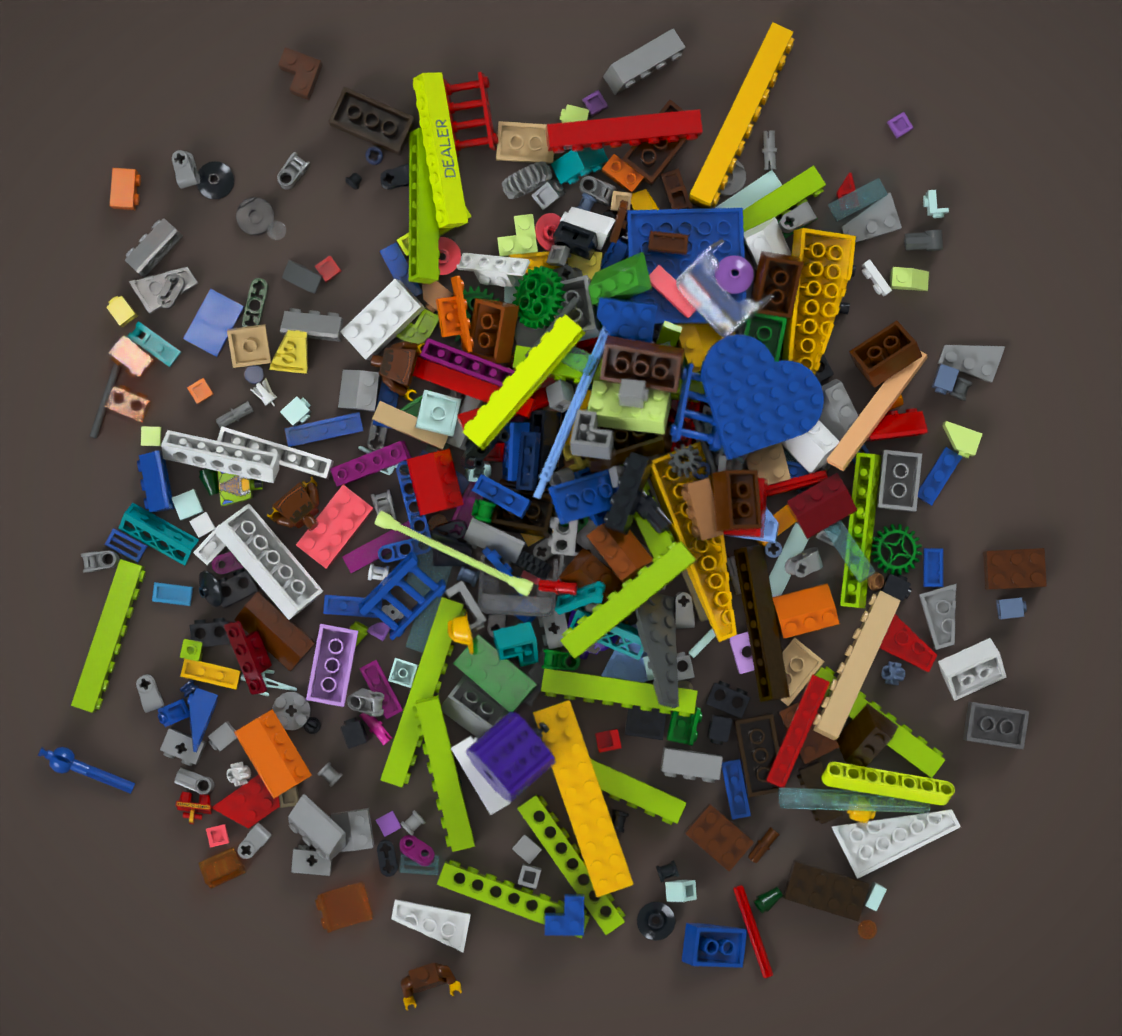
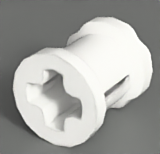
M371 563L368 580H383L389 574L390 566L384 568L374 566Z

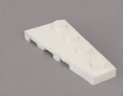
M395 899L391 919L411 929H415L428 937H432L443 944L449 945L458 951L464 952L471 914Z

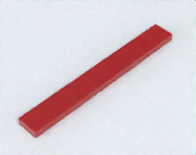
M420 357L417 358L414 377L488 403L490 396L501 388ZM529 398L516 414L530 418L536 400Z

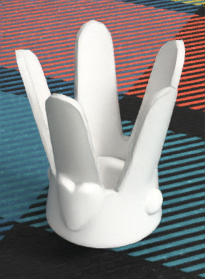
M266 378L262 381L263 386L257 383V387L250 389L263 401L265 406L269 403L275 406L272 401L277 396L272 392Z

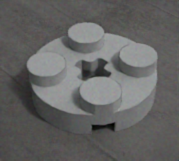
M298 692L283 693L276 698L272 707L286 730L301 728L307 723L311 715L309 701ZM290 705L297 709V712L293 714L294 716L286 713Z

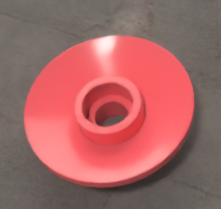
M554 213L542 215L535 227L536 239L540 246L547 251H550L552 245H555L553 235L561 220V217Z
M440 237L439 251L440 254L446 255L444 260L439 259L440 275H447L456 270V266L461 261V252L453 240L447 237Z

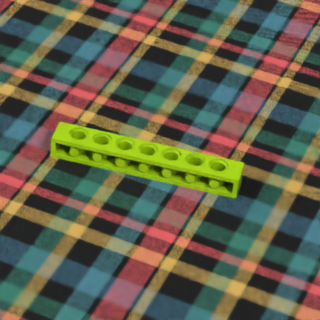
M858 452L856 454L852 500L857 511L851 514L849 519L840 606L866 607L867 580L870 569L882 455Z
M535 794L518 806L517 809L577 894H584V905L605 935L609 934L625 923L623 917L626 915L620 907L616 908L612 901L615 899L611 893L600 896L597 900L589 897V893L594 888L585 862L579 856L581 853L580 849L575 843H570L568 840L570 835L564 827L561 829L558 826L557 822L559 819L553 811L549 813L546 808L548 804L543 796L538 797ZM536 811L544 812L545 818L542 821H537L534 818ZM547 827H554L556 834L552 837L545 834ZM563 842L567 845V850L562 853L558 852L556 845ZM575 858L578 861V866L570 868L567 865V861ZM581 874H586L589 877V881L586 884H581L578 881V877ZM603 906L611 908L609 915L604 916L601 914L600 910Z
M454 860L445 861L437 882L439 886L544 925L545 909L547 907H554L556 913H564V901L558 900V903L551 901V897L542 893H540V896L532 893V889L523 886L522 889L514 887L515 883L511 881L496 880L497 877L492 874H479L478 869L470 866L467 869L460 867L461 863ZM463 873L465 881L462 883L457 882L454 878L455 874ZM474 880H481L483 887L475 889L472 885ZM492 887H500L502 893L499 896L492 895L490 891ZM517 893L520 899L518 902L512 903L508 898L509 895ZM535 900L538 906L536 909L531 910L527 907V902ZM584 909V931H585V928H586V926H587L588 920H589V918H590V915H589V914H586V913H587V910H585V909Z

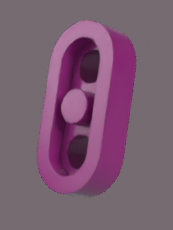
M232 552L218 555L212 561V569L218 574H226L244 568ZM221 561H224L226 564L224 568L219 567Z
M406 835L400 840V851L405 856L421 866H429L433 863L435 853L430 846L412 835ZM411 842L412 846H407L406 843ZM427 852L428 856L424 857L421 854Z

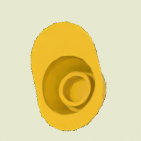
M466 612L465 616L455 617L448 622V635L453 642L468 645L470 654H473V641Z

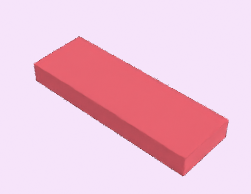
M660 265L649 275L651 286L687 319L702 305Z

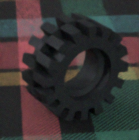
M523 550L515 563L521 569L542 580L547 579L553 568L550 564Z

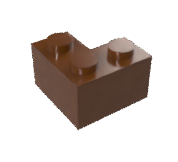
M285 47L278 65L281 70L295 75L289 90L293 95L310 100L323 64L321 60Z

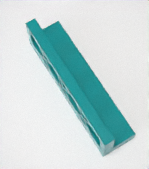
M134 503L125 511L118 528L184 566L199 542V539ZM126 521L132 523L134 528L126 526ZM143 531L148 532L152 538L146 537ZM160 541L166 542L168 547L162 546ZM176 550L184 552L186 554L185 557L178 555Z
M584 606L577 608L570 624L572 630L575 628L574 625L578 618L581 619L585 615L589 617L593 613L584 611ZM623 622L609 631L611 632L610 634L607 633L597 641L637 660H640L644 651L638 629ZM618 635L622 638L623 643L614 644L610 637ZM631 643L641 645L638 654L630 651L628 645Z

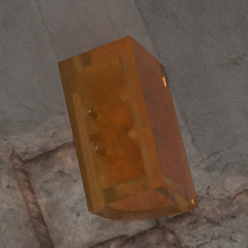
M234 847L198 863L204 881L211 889L246 873Z

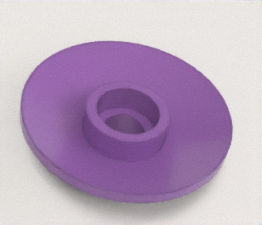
M728 256L722 259L715 270V280L718 286L730 294H739L747 290L754 277L751 264L740 256ZM733 270L738 271V276H733L731 272Z

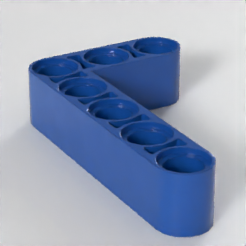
M402 461L397 465L396 472L410 527L415 532V523L423 521L425 528L422 531L416 532L431 538L427 516H420L419 511L416 513L410 511V504L417 501L415 492L407 494L405 491L406 485L412 483L410 473L408 475L401 474V467L408 465L407 461ZM412 538L382 546L378 550V557L385 563L404 559L407 555H403L400 551L403 544L410 545L411 551L417 556L430 552L433 547L429 546L428 549L421 550L419 547L420 541ZM384 549L392 551V557L388 560L382 557Z

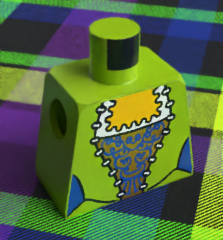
M218 471L221 506L253 499V490L263 489V481Z

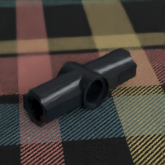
M643 491L636 512L641 518L646 519L660 535L672 523L659 509L660 507L657 502Z

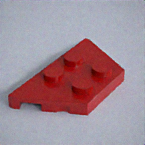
M257 775L212 808L246 828H250L279 808L280 801L279 796L273 799L260 775Z

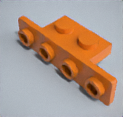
M459 275L451 278L454 296L436 299L442 337L460 335L463 351L470 353L474 347V342L469 333L471 324L466 315L467 301L463 297L464 282Z

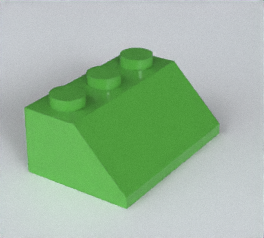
M640 252L595 272L588 286L593 306L598 307L599 297L627 300L652 289L644 252Z

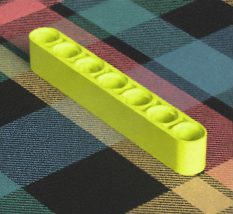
M839 762L829 763L821 777L822 782L829 787L935 805H946L955 792V787L948 781Z

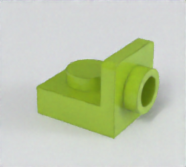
M184 639L180 658L198 662L202 661L203 653H201L203 643Z

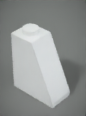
M571 207L569 212L565 211L560 222L564 221L595 232L598 242L597 249L600 251L615 223V219L575 207Z

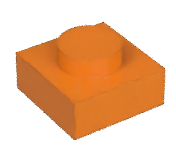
M204 378L187 387L197 404L214 395Z

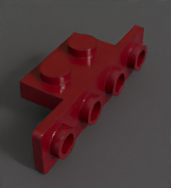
M240 621L225 624L224 628L251 694L265 693L267 687L261 673L271 667L272 664L259 632L254 631L246 636Z

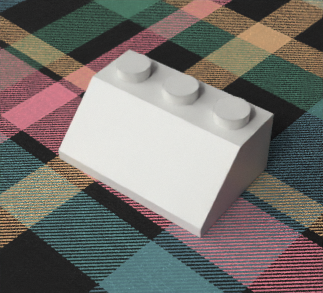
M775 217L744 232V243L756 270L761 251L791 256L790 249Z
M818 420L816 425L807 433L783 441L782 445L811 474L827 463V458L840 441Z
M991 638L938 661L942 676L954 701L1006 678L1000 653Z

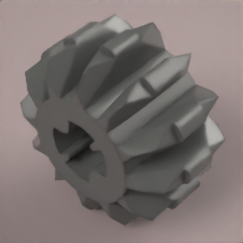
M684 444L681 445V450L675 447L676 454L671 453L670 458L672 460L669 461V465L673 466L672 472H677L679 477L685 473V476L689 478V472L696 475L695 468H701L698 462L702 461V457L698 456V449L693 450L692 445H689L686 449Z

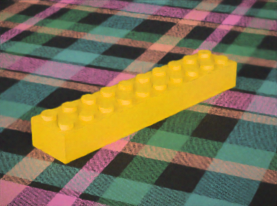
M772 22L690 192L689 200L691 203L704 209L717 206L721 194L719 191L720 189L724 191L729 176L727 174L728 172H733L737 161L736 156H740L745 147L744 139H749L752 133V122H757L762 109L760 106L761 104L765 105L769 97L770 90L768 89L769 87H774L778 76L777 71H781L787 57L785 54H790L795 40L792 38L793 31Z
M570 699L533 712L538 729L541 722H544L549 728L547 733L542 732V741L555 757L556 762L552 769L596 896L600 897L634 885Z

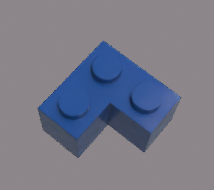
M565 894L564 913H545V935L584 936V894Z

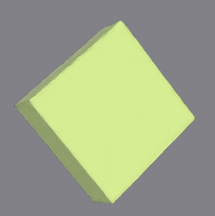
M141 426V446H161V427Z

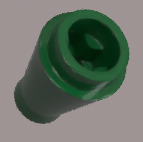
M206 468L199 470V478L208 491L209 496L219 493L217 471Z
M775 887L768 892L756 896L757 899L753 902L763 914L765 911L768 912L783 897V894Z

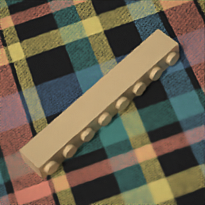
M882 591L872 594L870 597L868 612L864 611L860 619L862 625L860 629L857 628L852 637L855 640L846 649L845 655L847 657L845 662H841L837 669L839 675L836 680L833 679L829 686V690H831L829 696H825L822 701V712L817 714L813 721L815 725L813 730L832 740L838 739L900 604V600Z

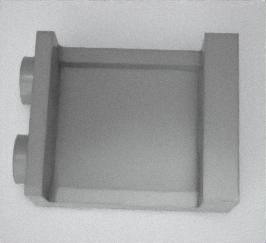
M460 581L444 592L448 599L456 594L460 595L475 620V623L469 626L470 630L476 632L485 626L483 622L486 621V618L463 581Z

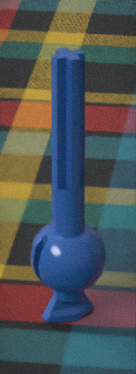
M41 747L38 756H45V759L50 760L49 766L56 773L63 774L72 770L130 794L134 788L135 783L74 759V753L67 747H58L54 751H46L44 747Z

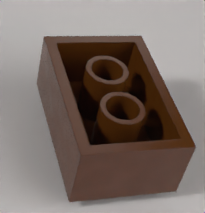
M761 251L749 303L750 309L754 313L791 318L804 262L796 256Z
M895 321L849 351L855 366L874 388L922 357L917 342L898 321Z
M1044 548L983 551L985 590L1047 587Z
M800 700L777 711L786 730L790 726ZM820 707L818 709L817 714H821L822 712ZM813 723L799 753L804 764L839 747L836 740H832L814 731L815 725Z
M710 803L684 831L688 837L728 871L735 866L754 844L752 839Z

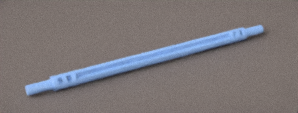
M602 326L566 416L544 464L542 473L539 476L540 481L533 495L537 499H541L547 482L551 480L550 478L554 473L553 471L556 468L558 459L574 424L577 410L581 407L604 352L606 339L608 336H611L604 326Z

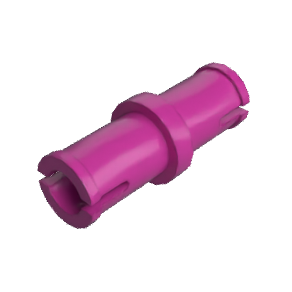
M365 713L359 715L370 728L369 731L376 735L383 746L393 739L382 726V721H378L375 716Z

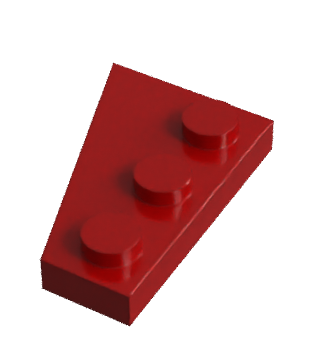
M895 614L879 649L926 672H930L937 654Z

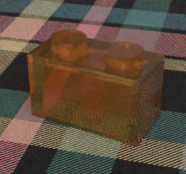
M125 335L109 351L112 355L111 359L119 366L121 364L126 366L127 369L125 371L133 378L136 376L142 378L155 363L153 358Z

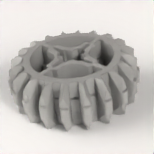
M540 161L513 173L502 182L505 195H507L508 199H515L540 188L551 180V169L546 162Z

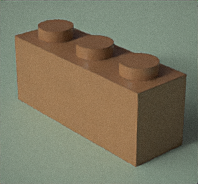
M709 478L683 484L681 494L687 502L688 508H686L688 518L692 521L693 527H691L693 537L697 541H703L724 535L723 531H717L715 502Z

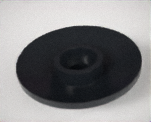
M213 161L206 163L199 169L200 183L196 185L203 196L217 200L226 197L233 189L234 175L226 164ZM213 176L218 178L215 183L211 182Z
M202 571L199 574V593L210 605L218 607L222 604L223 600L220 586L210 572Z
M650 902L639 911L637 926L644 937L655 941L667 938L674 930L675 915L668 905L662 902ZM654 917H658L660 921L659 923L654 924L652 922V919Z

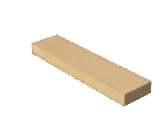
M381 401L372 417V420L440 450H443L448 439L447 435L415 428L417 417Z

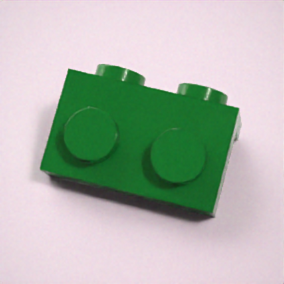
M695 707V713H690V717L680 716L679 712L673 711L666 740L693 746V742H696L698 737V731H696L697 724L702 719L701 708Z

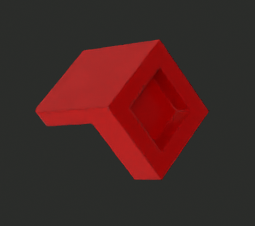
M617 728L595 734L599 753L622 748Z

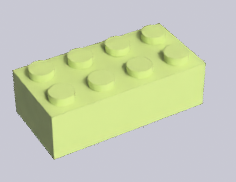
M593 382L587 411L597 412L598 426L665 434L671 406V392L646 388L649 389L648 401H644L643 408L621 406L619 403L620 383Z

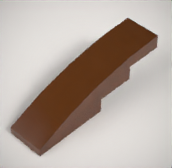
M679 168L662 173L660 176L671 209H693Z

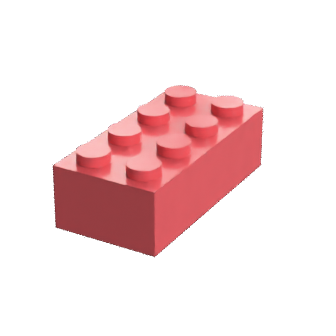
M342 485L316 518L319 525L311 531L308 529L296 546L324 568L328 569L375 508L348 487Z

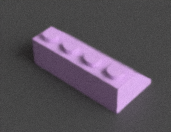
M320 624L306 700L344 707L357 642V630Z

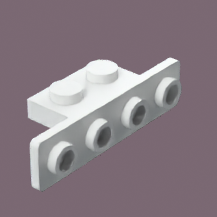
M463 253L461 261L456 267L458 270L474 271L480 284L513 287L516 282L514 276H524L530 261L523 258Z

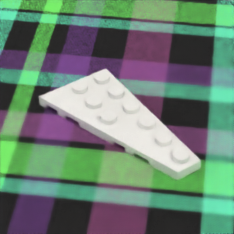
M952 809L871 820L865 824L857 822L831 826L857 879L961 827Z

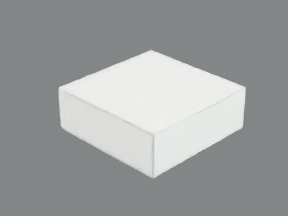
M207 512L189 521L198 538L216 528Z

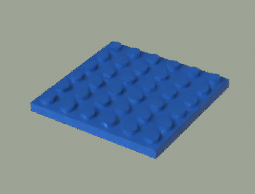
M743 208L627 210L628 258L644 252L649 275L660 265L702 304L687 319L653 286L652 289L631 297L630 301L657 304L655 325H663L664 321L673 324L747 323L746 290L739 294H730L723 291L715 280V270L722 259L728 256H740L745 259ZM650 231L689 235L687 255L648 251ZM733 270L731 272L733 276H738V271Z

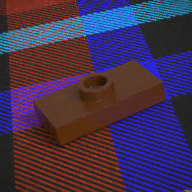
M620 201L615 223L610 234V242L617 243L621 228L625 229L627 201Z
M650 231L648 251L687 255L689 235Z

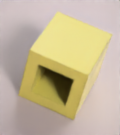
M115 296L108 302L109 305L106 307L121 327H124L138 316L123 296Z

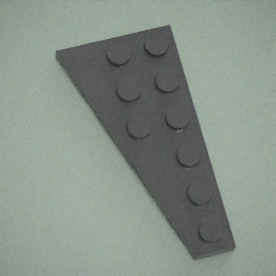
M656 593L635 610L638 619L636 626L643 650L648 654L649 662L647 664L648 668L652 669L654 675L653 685L659 705L676 708L679 706L675 602L674 597Z

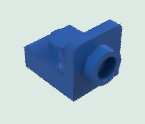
M184 699L158 709V719L165 727L189 717V711Z

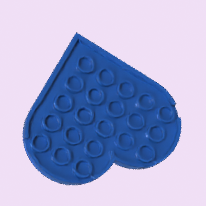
M747 335L725 337L709 348L702 362L701 380L727 460L801 436L816 425L822 414L824 396L818 378L809 368L795 361L783 360L775 362L771 352L762 342Z

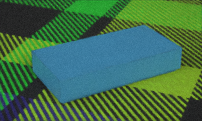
M154 582L152 601L191 606L193 587Z

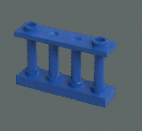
M690 363L681 370L680 379H682L675 424L671 426L670 430L671 442H677L681 436L706 441L709 444L708 450L716 452L721 449L722 442L713 415L686 410L687 398L708 403L706 394L689 391L691 380L702 382L701 374L692 372L694 364ZM684 417L710 423L713 425L712 432L706 434L682 428Z
M412 551L359 603L360 613L365 616L368 612H372L391 628L389 631L391 640L400 637L405 632L406 627L436 597L439 598L446 590L443 578L438 583H435L417 567V555ZM408 572L414 573L431 588L424 597L404 580V576ZM395 585L400 586L418 602L411 610L391 594L390 590ZM381 599H386L404 615L398 623L377 607V603Z

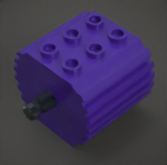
M512 711L466 749L467 756L473 766L495 792L509 802H512L556 762L551 751L540 739L543 737V731L545 733L549 731L548 726L541 722L539 729L535 727L532 730L520 715Z

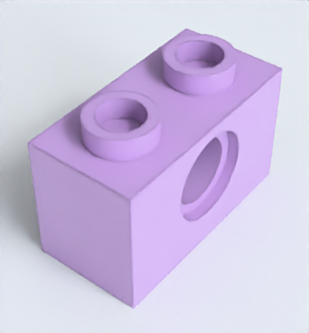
M748 631L729 638L738 673L742 674L753 671L752 654L750 657L742 655V649L745 646L750 647Z

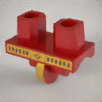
M182 792L179 801H176V807L179 811H187L183 812V818H189V824L194 825L195 819L202 820L203 814L212 815L213 809L210 795L200 794L199 802L191 803L193 794Z

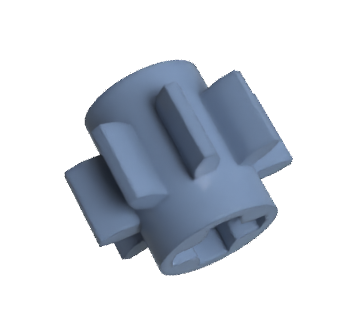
M889 661L888 665L883 667L881 674L886 679L885 684L898 686L899 682L904 680L905 670L901 667V663Z

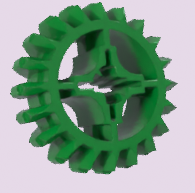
M890 524V531L884 526L883 530L885 533L883 534L879 530L877 534L880 538L873 537L877 544H872V548H876V551H872L871 555L876 554L877 558H874L872 561H880L877 568L880 569L882 566H885L883 569L884 573H887L888 569H890L891 575L895 574V570H897V574L902 575V569L905 573H909L907 566L914 569L915 565L912 562L919 563L920 561L915 556L922 555V552L916 551V548H921L922 544H915L920 538L915 537L913 539L912 536L915 534V531H911L908 534V526L903 531L902 524H898L897 530H895L894 524ZM890 534H900L895 543L887 542L884 539ZM905 538L910 543L911 554L903 547ZM881 545L889 552L887 562L882 557ZM898 545L902 553H895L894 555L892 553L894 550L889 546L895 547ZM898 556L908 559L902 565H892Z

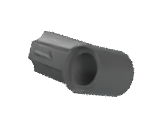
M942 230L904 234L905 251L943 250Z

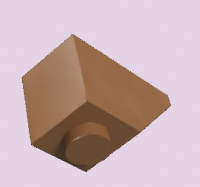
M438 281L431 284L422 283L425 307L432 313L438 312L436 299L453 297V294Z

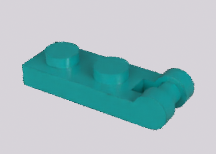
M138 321L134 331L130 332L127 337L171 368L182 352ZM143 331L144 333H146V335L141 340L138 337Z
M598 581L577 589L576 595L562 594L558 596L555 611L560 615L593 602L601 603L603 600L602 593H604L606 585Z

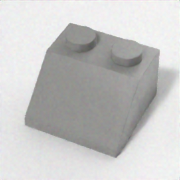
M343 370L338 408L375 412L381 379L379 372Z
M369 808L331 814V819L345 831L346 847L341 852L374 848Z

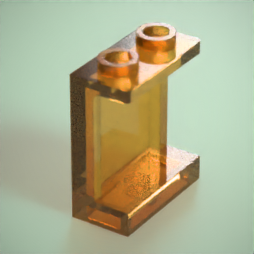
M363 881L317 895L318 899L315 900L318 911H322V927L327 929L328 933L356 923L370 921L374 918Z

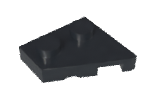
M433 530L434 541L436 540V542L438 541L445 546L465 554V556L467 555V557H472V545L459 542L454 537H446L439 534L438 530ZM433 548V566H472L450 556V554L447 555L441 552V550Z

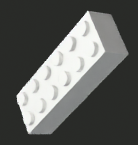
M247 504L222 522L216 529V535L288 620L307 607L323 592L320 586L250 504Z

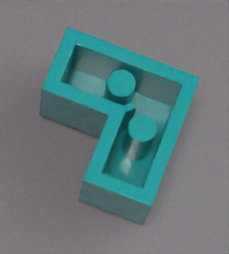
M587 147L582 151H569L551 163V166L560 184L568 182L571 185L580 180L579 176L583 177L592 171L596 173L602 170L603 165L609 159L603 148L592 150L591 147Z
M531 622L519 623L515 626L493 631L494 643L500 660L517 656L520 667L539 662L537 639Z

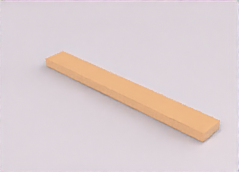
M920 351L922 354L921 358L885 380L829 455L827 463L842 471L845 470L926 361V353Z

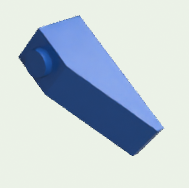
M196 688L194 694L190 693L187 704H189L193 752L196 753L218 703V695Z

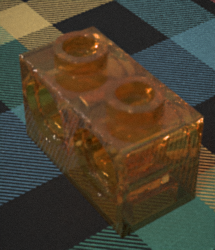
M119 385V387L113 386L105 407L143 423L151 401L147 400L148 396L137 392L136 395L130 393V388ZM118 394H123L125 397L124 402L121 404L116 403V396ZM137 401L142 403V408L139 411L133 409V405Z

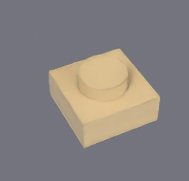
M613 191L611 211H618L620 201L622 200L628 202L627 210H630L632 193Z

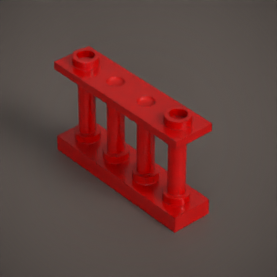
M478 72L479 80L454 85L448 84L443 79L457 157H460L459 151L464 148L489 144L492 150H497L496 144H499L498 135L494 133L487 92V88H490L489 79L482 72ZM480 88L482 99L456 104L451 102L450 95L453 92ZM483 106L484 118L463 122L454 121L453 114L456 111ZM486 125L488 136L464 141L457 140L456 132L459 130Z

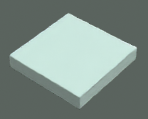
M424 390L415 428L453 437L462 399Z

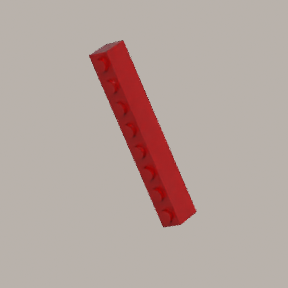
M700 109L547 124L545 128L548 151H553V153H563L567 149L577 152L587 147L597 150L607 145H610L611 148L621 147L622 144L628 143L630 146L640 145L641 142L657 144L660 143V140L676 142L679 141V138L696 140L703 132Z

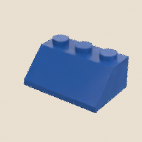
M509 421L504 427V430L509 432L510 438L507 442H504L502 478L507 481H517L521 432H530V423Z
M158 450L139 455L140 460L137 461L139 472H142L143 479L140 482L142 491L145 490L147 498H144L146 510L149 509L150 513L175 509L172 501L173 497L166 459H163L162 451Z

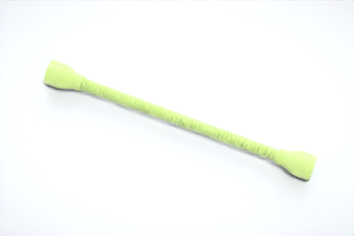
M380 511L375 520V525L381 528L399 531L428 546L430 545V547L439 549V551L441 550V552L447 555L450 554V556L477 569L479 568V570L481 569L485 573H490V575L509 583L508 585L513 586L519 593L527 597L533 588V582L505 575V573L478 560L476 561L472 557H467V555L465 556V554L445 546L438 541L436 542L434 539L425 537V535L423 536L419 532H414V530L401 525L400 522L396 521L388 513Z

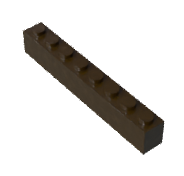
M763 545L746 546L734 550L760 702L788 698L790 694Z

